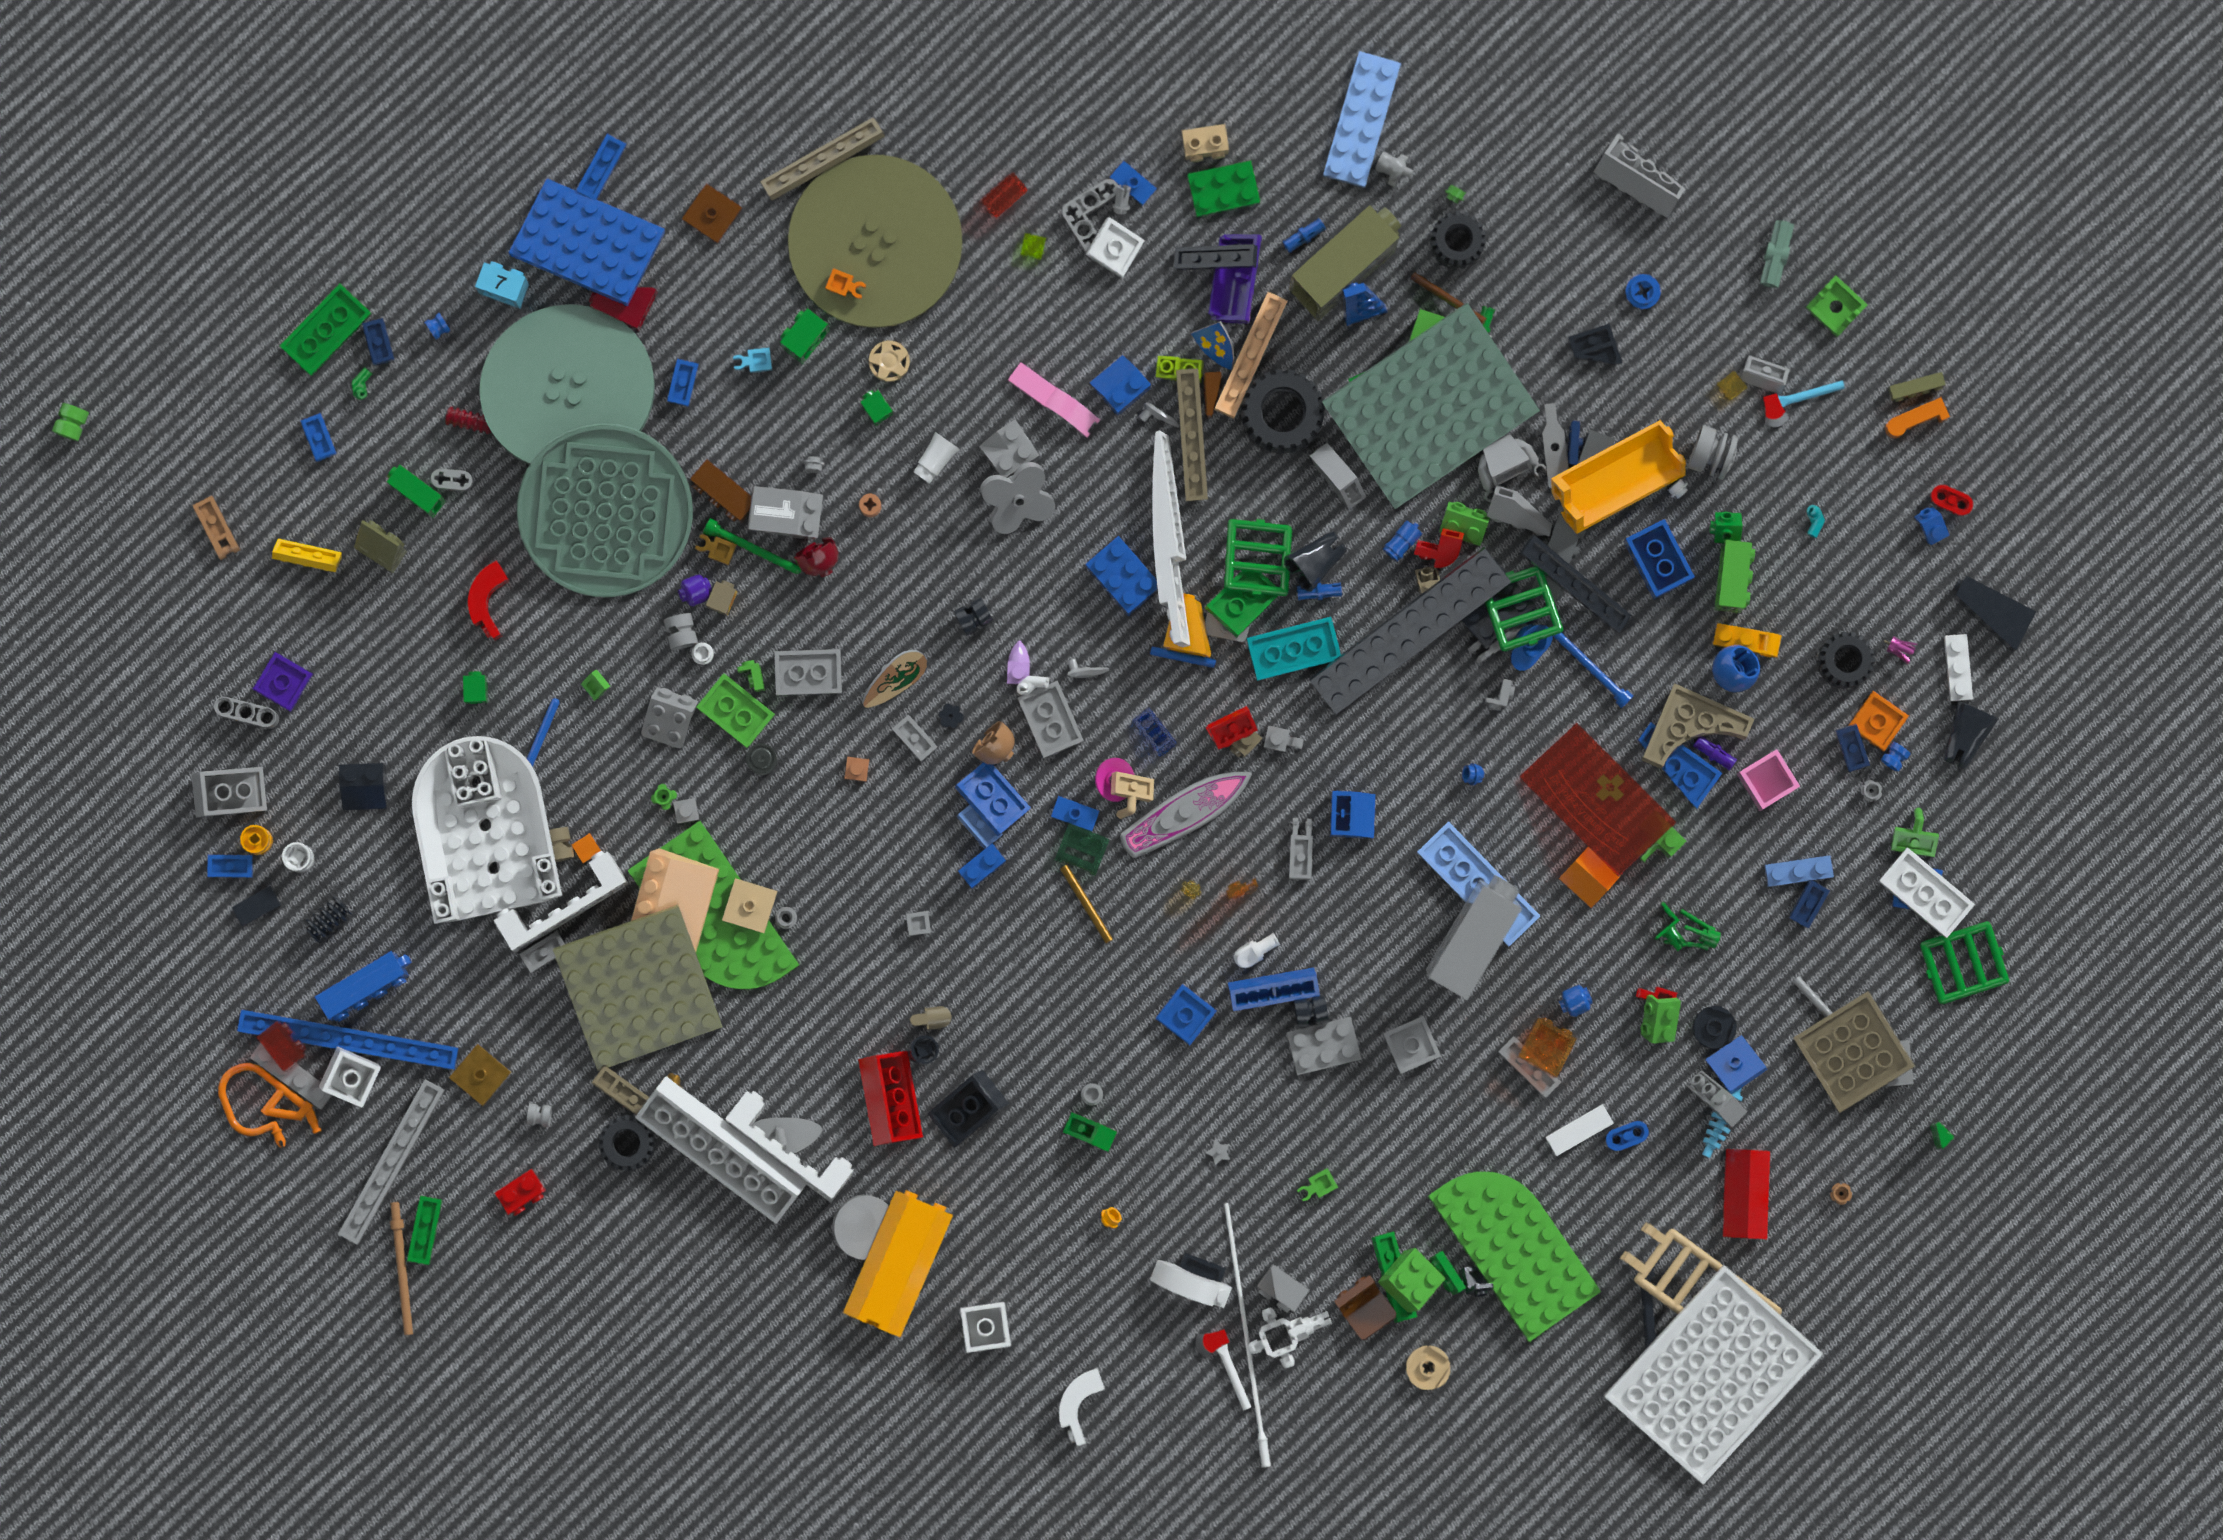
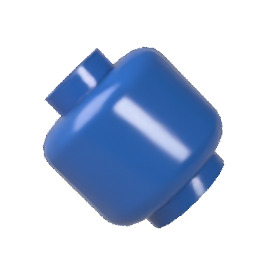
M1581 985L1564 990L1561 995L1562 1000L1559 1001L1563 1013L1568 1012L1572 1017L1588 1012L1591 1009L1590 1004H1593L1587 987L1583 988Z

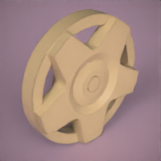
M883 341L872 349L869 355V367L878 379L893 382L902 378L908 371L910 364L909 354L900 343ZM891 345L896 346V347H898V348H900V349H899V350H893V348H892ZM881 347V353L874 354ZM906 358V366L904 368L901 361ZM873 364L879 366L878 373L875 371ZM891 372L897 375L895 377H888Z

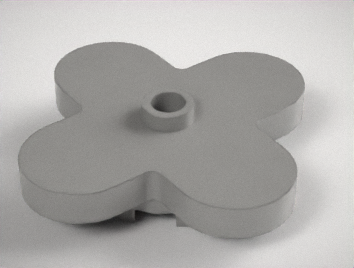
M1033 462L1024 463L1018 467L1013 476L1006 478L1000 475H992L982 482L980 491L983 499L988 504L995 506L990 519L993 528L1001 534L1012 533L1020 526L1024 518L1044 521L1054 513L1055 503L1053 498L1047 492L1040 490L1045 482V474L1040 465Z

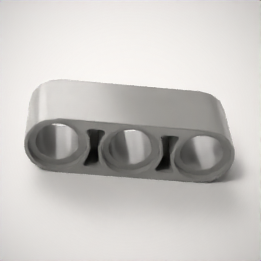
M220 697L214 703L215 712L226 719L266 729L275 728L279 722L278 714L268 707L229 697ZM224 702H229L231 705L227 713H222L220 710V706ZM250 707L252 710L251 716L246 719L243 718L241 715L242 710ZM266 713H272L273 720L269 724L263 723V716Z

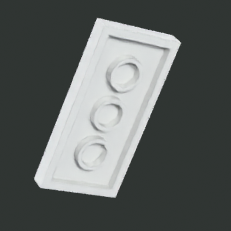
M1908 847L1878 881L1945 938L1952 933L1975 905Z

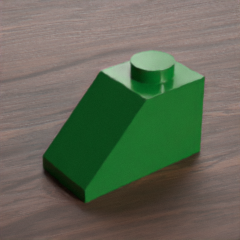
M1071 1112L1063 1133L1109 1152L1117 1131Z

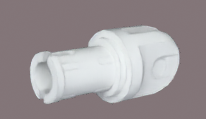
M1274 933L1257 943L1252 940L1236 950L1234 960L1241 968L1251 967L1263 960L1264 953L1279 946L1280 943Z

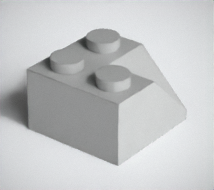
M1016 419L995 432L979 446L996 473L1006 478L1013 476L1022 464L1034 463L1040 459V455Z
M1274 1264L1270 1266L1257 1285L1260 1288L1258 1293L1268 1300L1273 1297L1279 1301L1277 1306L1287 1313L1290 1310L1295 1312L1309 1292L1308 1288Z

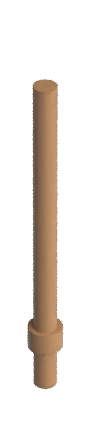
M399 1202L390 1203L392 1214L390 1226L394 1233L404 1335L413 1334L402 1234L404 1222L401 1219Z

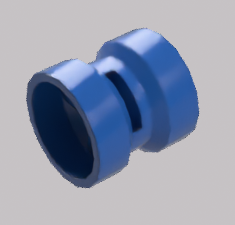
M1893 742L1889 747V754H1884L1881 761L1892 770L1899 772L1902 768L1901 762L1907 760L1911 753L1900 744Z

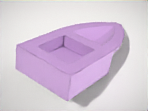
M1021 641L1014 645L1009 655L1007 684L1019 685L1030 673L1029 655Z

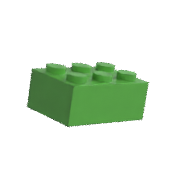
M1725 540L1721 545L1714 610L1741 613L1749 605L1751 593L1747 592V587L1752 583L1753 571L1749 570L1755 558V549H1752V543Z

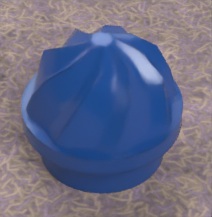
M1475 763L1466 765L1462 772L1463 781L1469 785H1476L1482 782L1485 775L1483 768Z

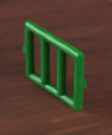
M1230 519L1227 526L1224 588L1231 591L1249 592L1251 596L1260 597L1261 594L1287 596L1289 593L1290 572L1284 565V557L1291 553L1292 527L1289 525L1265 523L1263 519H1256L1255 521ZM1236 528L1283 533V545L1235 540ZM1235 549L1282 554L1281 566L1234 561ZM1234 570L1281 575L1280 587L1233 582Z
M1535 566L1516 573L1510 571L1505 574L1511 583L1536 575L1540 587L1495 602L1491 597L1485 602L1500 649L1504 652L1527 644L1530 646L1536 645L1539 640L1563 632V626L1546 576ZM1543 595L1546 607L1500 622L1497 610ZM1550 615L1553 627L1507 642L1504 633L1505 629Z
M1988 921L1954 931L1947 938L1939 936L1923 941L1920 944L1928 969L1926 974L1928 979L1931 978L1940 1004H1946L2009 983V977L2002 955H2004L2002 947L1998 946L1992 925ZM1983 931L1985 932L1999 975L1998 978L1989 981L1986 980L1972 935ZM1961 938H1964L1978 984L1967 988L1951 943ZM1942 944L1958 990L1948 994L1944 992L1930 948Z

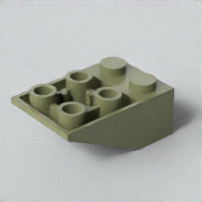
M362 520L354 548L391 573H394L407 553L404 548L405 544L390 532L386 535L387 532L372 520L369 523Z

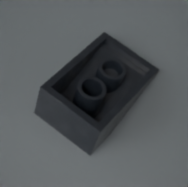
M982 1069L972 1074L927 1114L955 1148L1010 1103Z

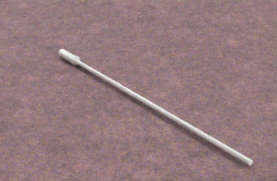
M1225 1203L1224 1207L1259 1430L1257 1441L1262 1467L1271 1466L1267 1445L1268 1438H1266L1262 1427L1252 1355L1248 1347L1250 1342L1229 1204Z

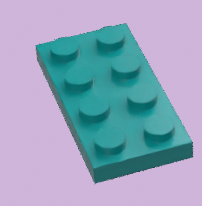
M1332 617L1246 638L1257 681L1329 663L1341 655Z

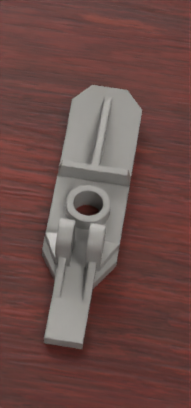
M1555 403L1544 404L1546 426L1542 432L1547 480L1550 488L1551 478L1569 469L1565 434L1557 422ZM1553 443L1558 444L1559 448L1557 451L1551 450Z

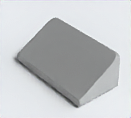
M1748 356L1740 380L1768 391L1782 394L1790 369Z

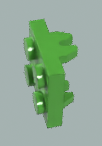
M1835 275L1806 306V309L1838 337L1868 304ZM1831 302H1841L1842 311L1833 313L1830 310Z

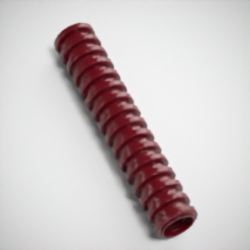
M452 406L448 408L445 418L447 426L452 424L453 427L459 426L460 429L466 427V430L472 429L473 432L479 430V433L486 432V435L492 433L487 425L484 414L481 416L480 413L474 414L473 411L468 413L465 409L460 411V408L455 410Z

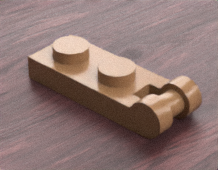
M213 496L192 505L220 560L226 558V555L231 552L236 553L240 551ZM227 539L229 544L221 547L219 542Z

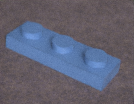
M1831 856L1764 865L1768 887L1834 877Z

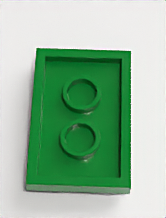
M1251 160L1187 174L1196 217L1260 204Z
M1241 571L1233 579V582L1275 586L1267 577L1258 572ZM1224 588L1205 609L1237 638L1278 596L1261 594L1260 597L1251 596L1249 592L1231 591Z

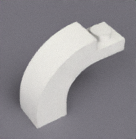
M1157 1260L1150 1278L1152 1282L1176 1294L1206 1305H1216L1223 1308L1232 1289L1227 1284L1197 1276L1175 1264Z
M1098 1368L1085 1372L1074 1379L1065 1390L1061 1399L1059 1409L1061 1428L1071 1426V1429L1067 1431L1071 1443L1076 1442L1077 1446L1086 1443L1078 1422V1407L1088 1395L1104 1390Z

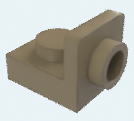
M1254 732L1247 738L1233 742L1229 750L1238 758L1240 756L1245 758L1263 738Z

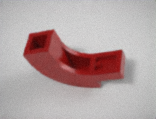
M497 560L480 571L474 579L468 595V610L473 624L477 627L484 623V626L481 627L487 638L492 637L495 641L501 638L502 635L489 614V599L494 591L510 582Z

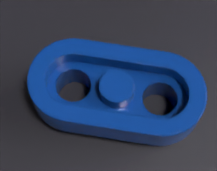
M1634 1121L1609 1131L1605 1142L1609 1149L1620 1151L1645 1141L1649 1130L1645 1123ZM1635 1128H1639L1641 1131L1638 1137L1633 1134ZM1614 1136L1620 1138L1619 1144L1613 1143L1612 1139Z

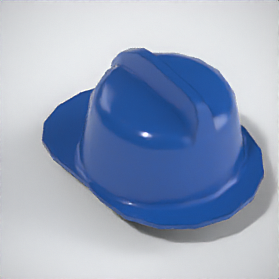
M1546 625L1524 626L1518 631L1516 639L1549 627ZM1553 636L1539 640L1538 644L1533 646L1527 644L1514 648L1511 653L1513 667L1520 671L1531 668L1549 648Z

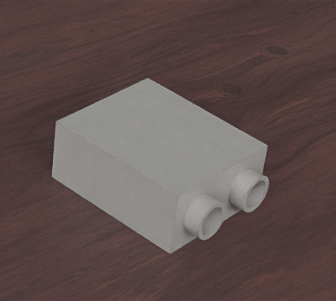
M1496 875L1493 876L1489 884L1479 879L1427 966L1426 972L1429 978L1468 1000L1522 909L1518 901L1515 900L1519 893L1515 886Z

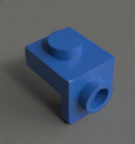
M1934 507L1923 509L1920 514L1914 517L1916 522L1920 524L1928 544L1933 545L1950 536L1942 515Z

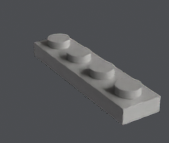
M262 1040L250 1057L321 1110L332 1096L320 1089L321 1081L265 1040Z

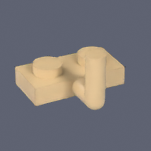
M1117 771L1112 773L1111 794L1128 798L1127 807L1117 811L1119 819L1135 813L1136 800L1153 801L1154 779Z

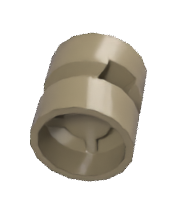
M568 827L549 830L555 862L574 858L572 845L568 844V841L571 839Z

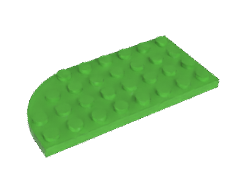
M701 821L660 848L719 869L696 951L706 978L719 985L733 989H755L774 983L800 966L770 921H768L765 934L722 921L735 878L741 879ZM649 856L628 870L639 888L641 887Z
M1473 1172L1452 1179L1428 1195L1434 1207L1487 1283H1493V1292L1528 1342L1601 1292L1533 1193L1513 1178L1494 1172Z

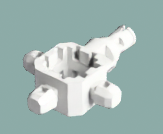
M1270 1307L1262 1311L1263 1319L1268 1324L1261 1326L1258 1333L1261 1340L1257 1341L1256 1339L1250 1342L1248 1347L1251 1354L1262 1352L1261 1349H1265L1267 1355L1274 1358L1281 1356L1282 1359L1280 1361L1283 1367L1288 1368L1294 1365L1293 1356L1289 1352L1295 1350L1298 1342L1309 1338V1335L1313 1334L1314 1330L1329 1324L1331 1325L1332 1322L1330 1318L1324 1320V1318L1329 1317L1327 1311L1311 1318L1305 1317L1302 1319V1317H1299L1292 1321L1283 1318L1276 1320V1314ZM1284 1324L1292 1344L1272 1352L1264 1332Z

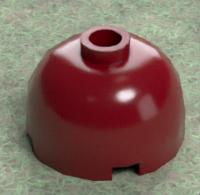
M832 537L821 539L823 543L816 544L813 542L796 553L797 557H794L802 572L810 576L820 575L821 578L833 572L832 568L837 564L839 551Z

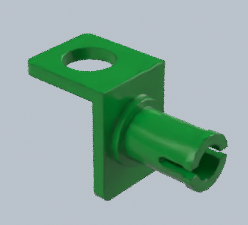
M1662 902L1660 906L1674 922L1654 939L1657 941L1661 936L1663 938L1666 937L1678 952L1682 948L1679 943L1684 947L1688 942L1675 929V925L1680 920Z

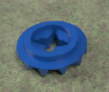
M1647 274L1634 276L1628 282L1625 290L1627 300L1632 306L1640 309L1651 308L1655 305L1661 293L1657 280ZM1639 284L1643 289L1651 288L1646 293V299L1642 295L1635 296L1640 290Z

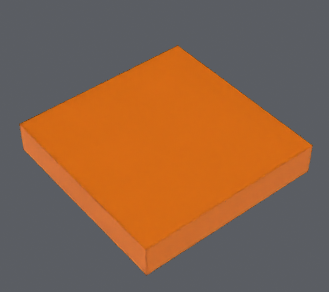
M1872 691L1849 725L1856 723L1860 736L1884 752L1909 715L1875 691Z

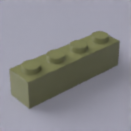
M1942 372L1889 386L1888 391L1891 401L1899 402L1904 400L1903 398L1909 397V399L1914 398L1919 393H1922V395L1928 394L1930 390L1940 391L1946 384Z

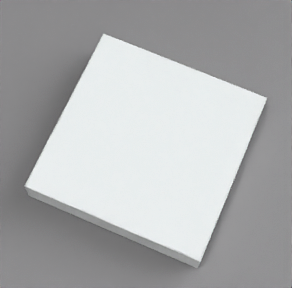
M1107 217L1085 255L1122 278L1145 240L1110 217Z

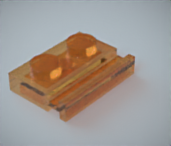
M1252 879L1251 884L1248 885L1246 882L1241 884L1240 880L1228 885V890L1225 891L1228 902L1247 894L1252 887L1254 890L1258 889L1256 879Z

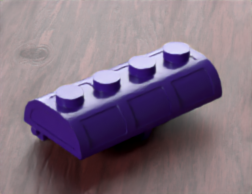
M1224 234L1219 238L1218 246L1249 244L1258 246L1256 268L1215 269L1208 311L1211 320L1236 324L1250 323L1262 236L1258 234Z

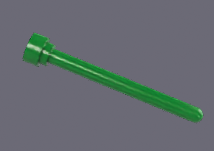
M712 518L709 519L703 534L709 537L719 536L794 574L801 573L798 565L722 529L718 521Z

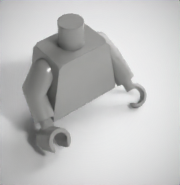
M1511 435L1499 438L1483 449L1484 454L1479 459L1478 473L1483 489L1487 490L1484 495L1485 500L1490 503L1491 500L1487 496L1493 492L1492 487L1532 469L1534 476L1539 477V474L1536 472L1538 466L1542 468L1543 472H1546V466L1538 463L1539 458L1531 445L1520 439H1513Z

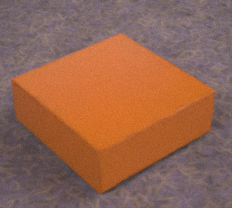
M590 833L572 844L573 849L583 864L601 851Z

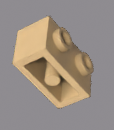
M1225 124L1182 130L1185 160L1199 162L1204 160L1203 157L1212 156V159H1220L1229 153Z

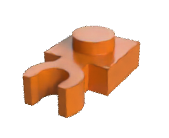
M833 268L825 289L843 297H846L847 293L850 292L854 298L862 299V295L857 294L856 289L858 287L866 289L867 286L863 282L853 283L854 276Z

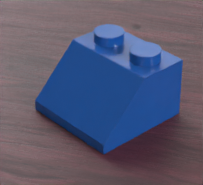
M1123 355L1089 383L1117 416L1151 389L1149 381Z

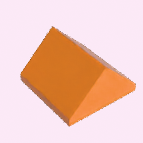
M1588 846L1561 875L1559 880L1592 908L1621 875Z

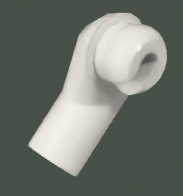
M1027 676L1017 686V692L1020 695H1028L1037 687L1048 688L1049 678Z

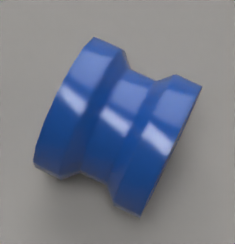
M440 313L436 314L434 319L425 321V324L436 340L440 338L441 334L451 331Z

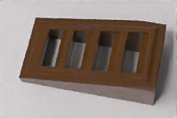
M1205 372L1203 376L1205 417L1207 419H1211L1213 416L1222 372Z

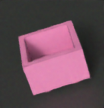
M1777 749L1737 773L1759 811L1800 787Z

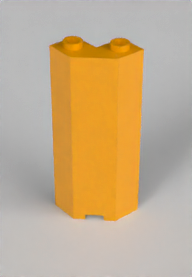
M1659 420L1551 478L1553 497L1555 500H1560L1564 508L1561 514L1576 534L1685 476L1686 460L1673 449L1674 434L1671 428L1666 427Z
M907 1190L904 1194L895 1191L843 1313L898 1337H901L953 1217L952 1214L945 1212L947 1207L935 1202L933 1206L917 1200V1194Z

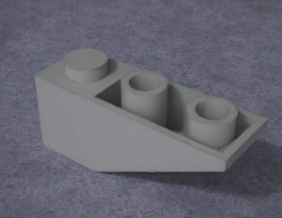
M1496 485L1487 517L1495 522L1512 524L1517 529L1525 528L1540 536H1550L1552 524L1517 491Z
M1702 1070L1686 1085L1731 1127L1748 1112L1734 1096Z

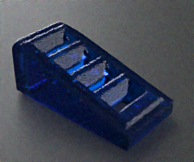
M1150 707L1132 720L1160 757L1177 745L1175 739ZM1151 716L1153 719L1142 727L1141 723ZM1155 724L1158 725L1157 727H1155V728H1154L1152 731H1150L1149 733L1146 732V731H1147L1149 728H1151L1153 725H1155ZM1160 731H1163V733L1155 740L1152 739ZM1166 738H1168V739H1167L1165 742H1163L1160 746H1157V745L1160 744L1162 741H1164Z

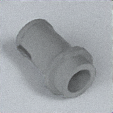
M1118 185L1115 203L1112 207L1115 213L1126 214L1130 208L1128 200L1131 187L1123 185V188H1121L1122 186Z

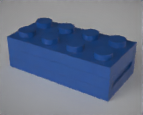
M390 951L318 994L315 998L328 1020L341 1022L350 1016V1011L356 1009L359 1011L368 1006L369 1003L367 1001L376 998L377 1000L388 993L387 989L390 987L398 988L407 982L405 978L409 977L405 967L412 963L411 959L407 955L399 958L396 953Z

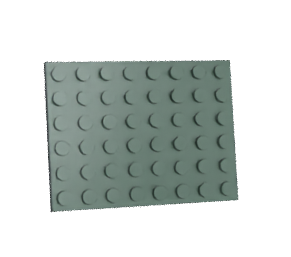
M1468 303L1459 307L1322 401L1394 509L1540 411Z

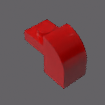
M1443 528L1439 544L1418 540L1414 555H1419V558L1424 560L1436 559L1434 568L1447 567L1457 559L1464 533Z

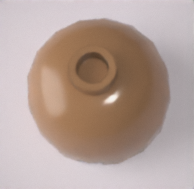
M998 721L984 733L986 736L982 741L979 739L972 750V753L985 764L993 765L1001 761L1007 762L1014 754L1012 749L1015 745V738L1012 731L1003 722Z

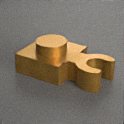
M700 535L699 538L705 540L706 545L704 547L696 545V550L699 552L709 551L708 558L729 566L737 545L718 537L715 538L714 542H711L706 535Z

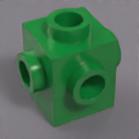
M1715 512L1714 521H1710L1709 528L1710 534L1714 536V543L1723 544L1725 540L1741 542L1743 528L1741 513Z

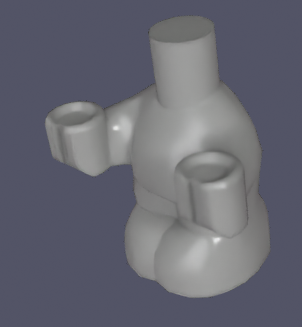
M1384 151L1378 160L1375 170L1388 174V185L1396 187L1400 176L1404 175L1411 178L1414 170L1406 167L1408 156L1401 154L1398 158H1395Z

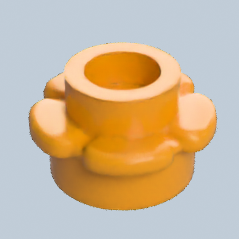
M1110 1207L1101 1212V1221L1104 1226L1114 1229L1121 1221V1215L1117 1209Z

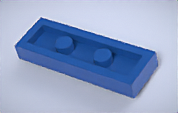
M607 134L576 191L593 200H597L627 144Z

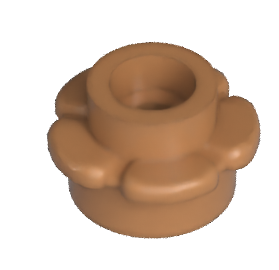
M1837 1183L1832 1187L1830 1196L1837 1204L1843 1205L1851 1200L1852 1192L1849 1185Z

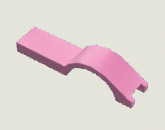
M1021 362L1008 379L1010 383L1039 404L1061 416L1087 438L1090 435L1087 431L1093 423L1096 422L1098 424L1100 421L1098 417L1074 398L1050 384Z

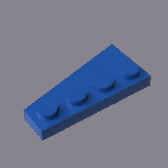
M1653 723L1648 725L1638 739V742L1645 750L1656 727ZM1684 745L1679 746L1668 757L1662 768L1695 809L1699 807L1722 775L1719 770Z

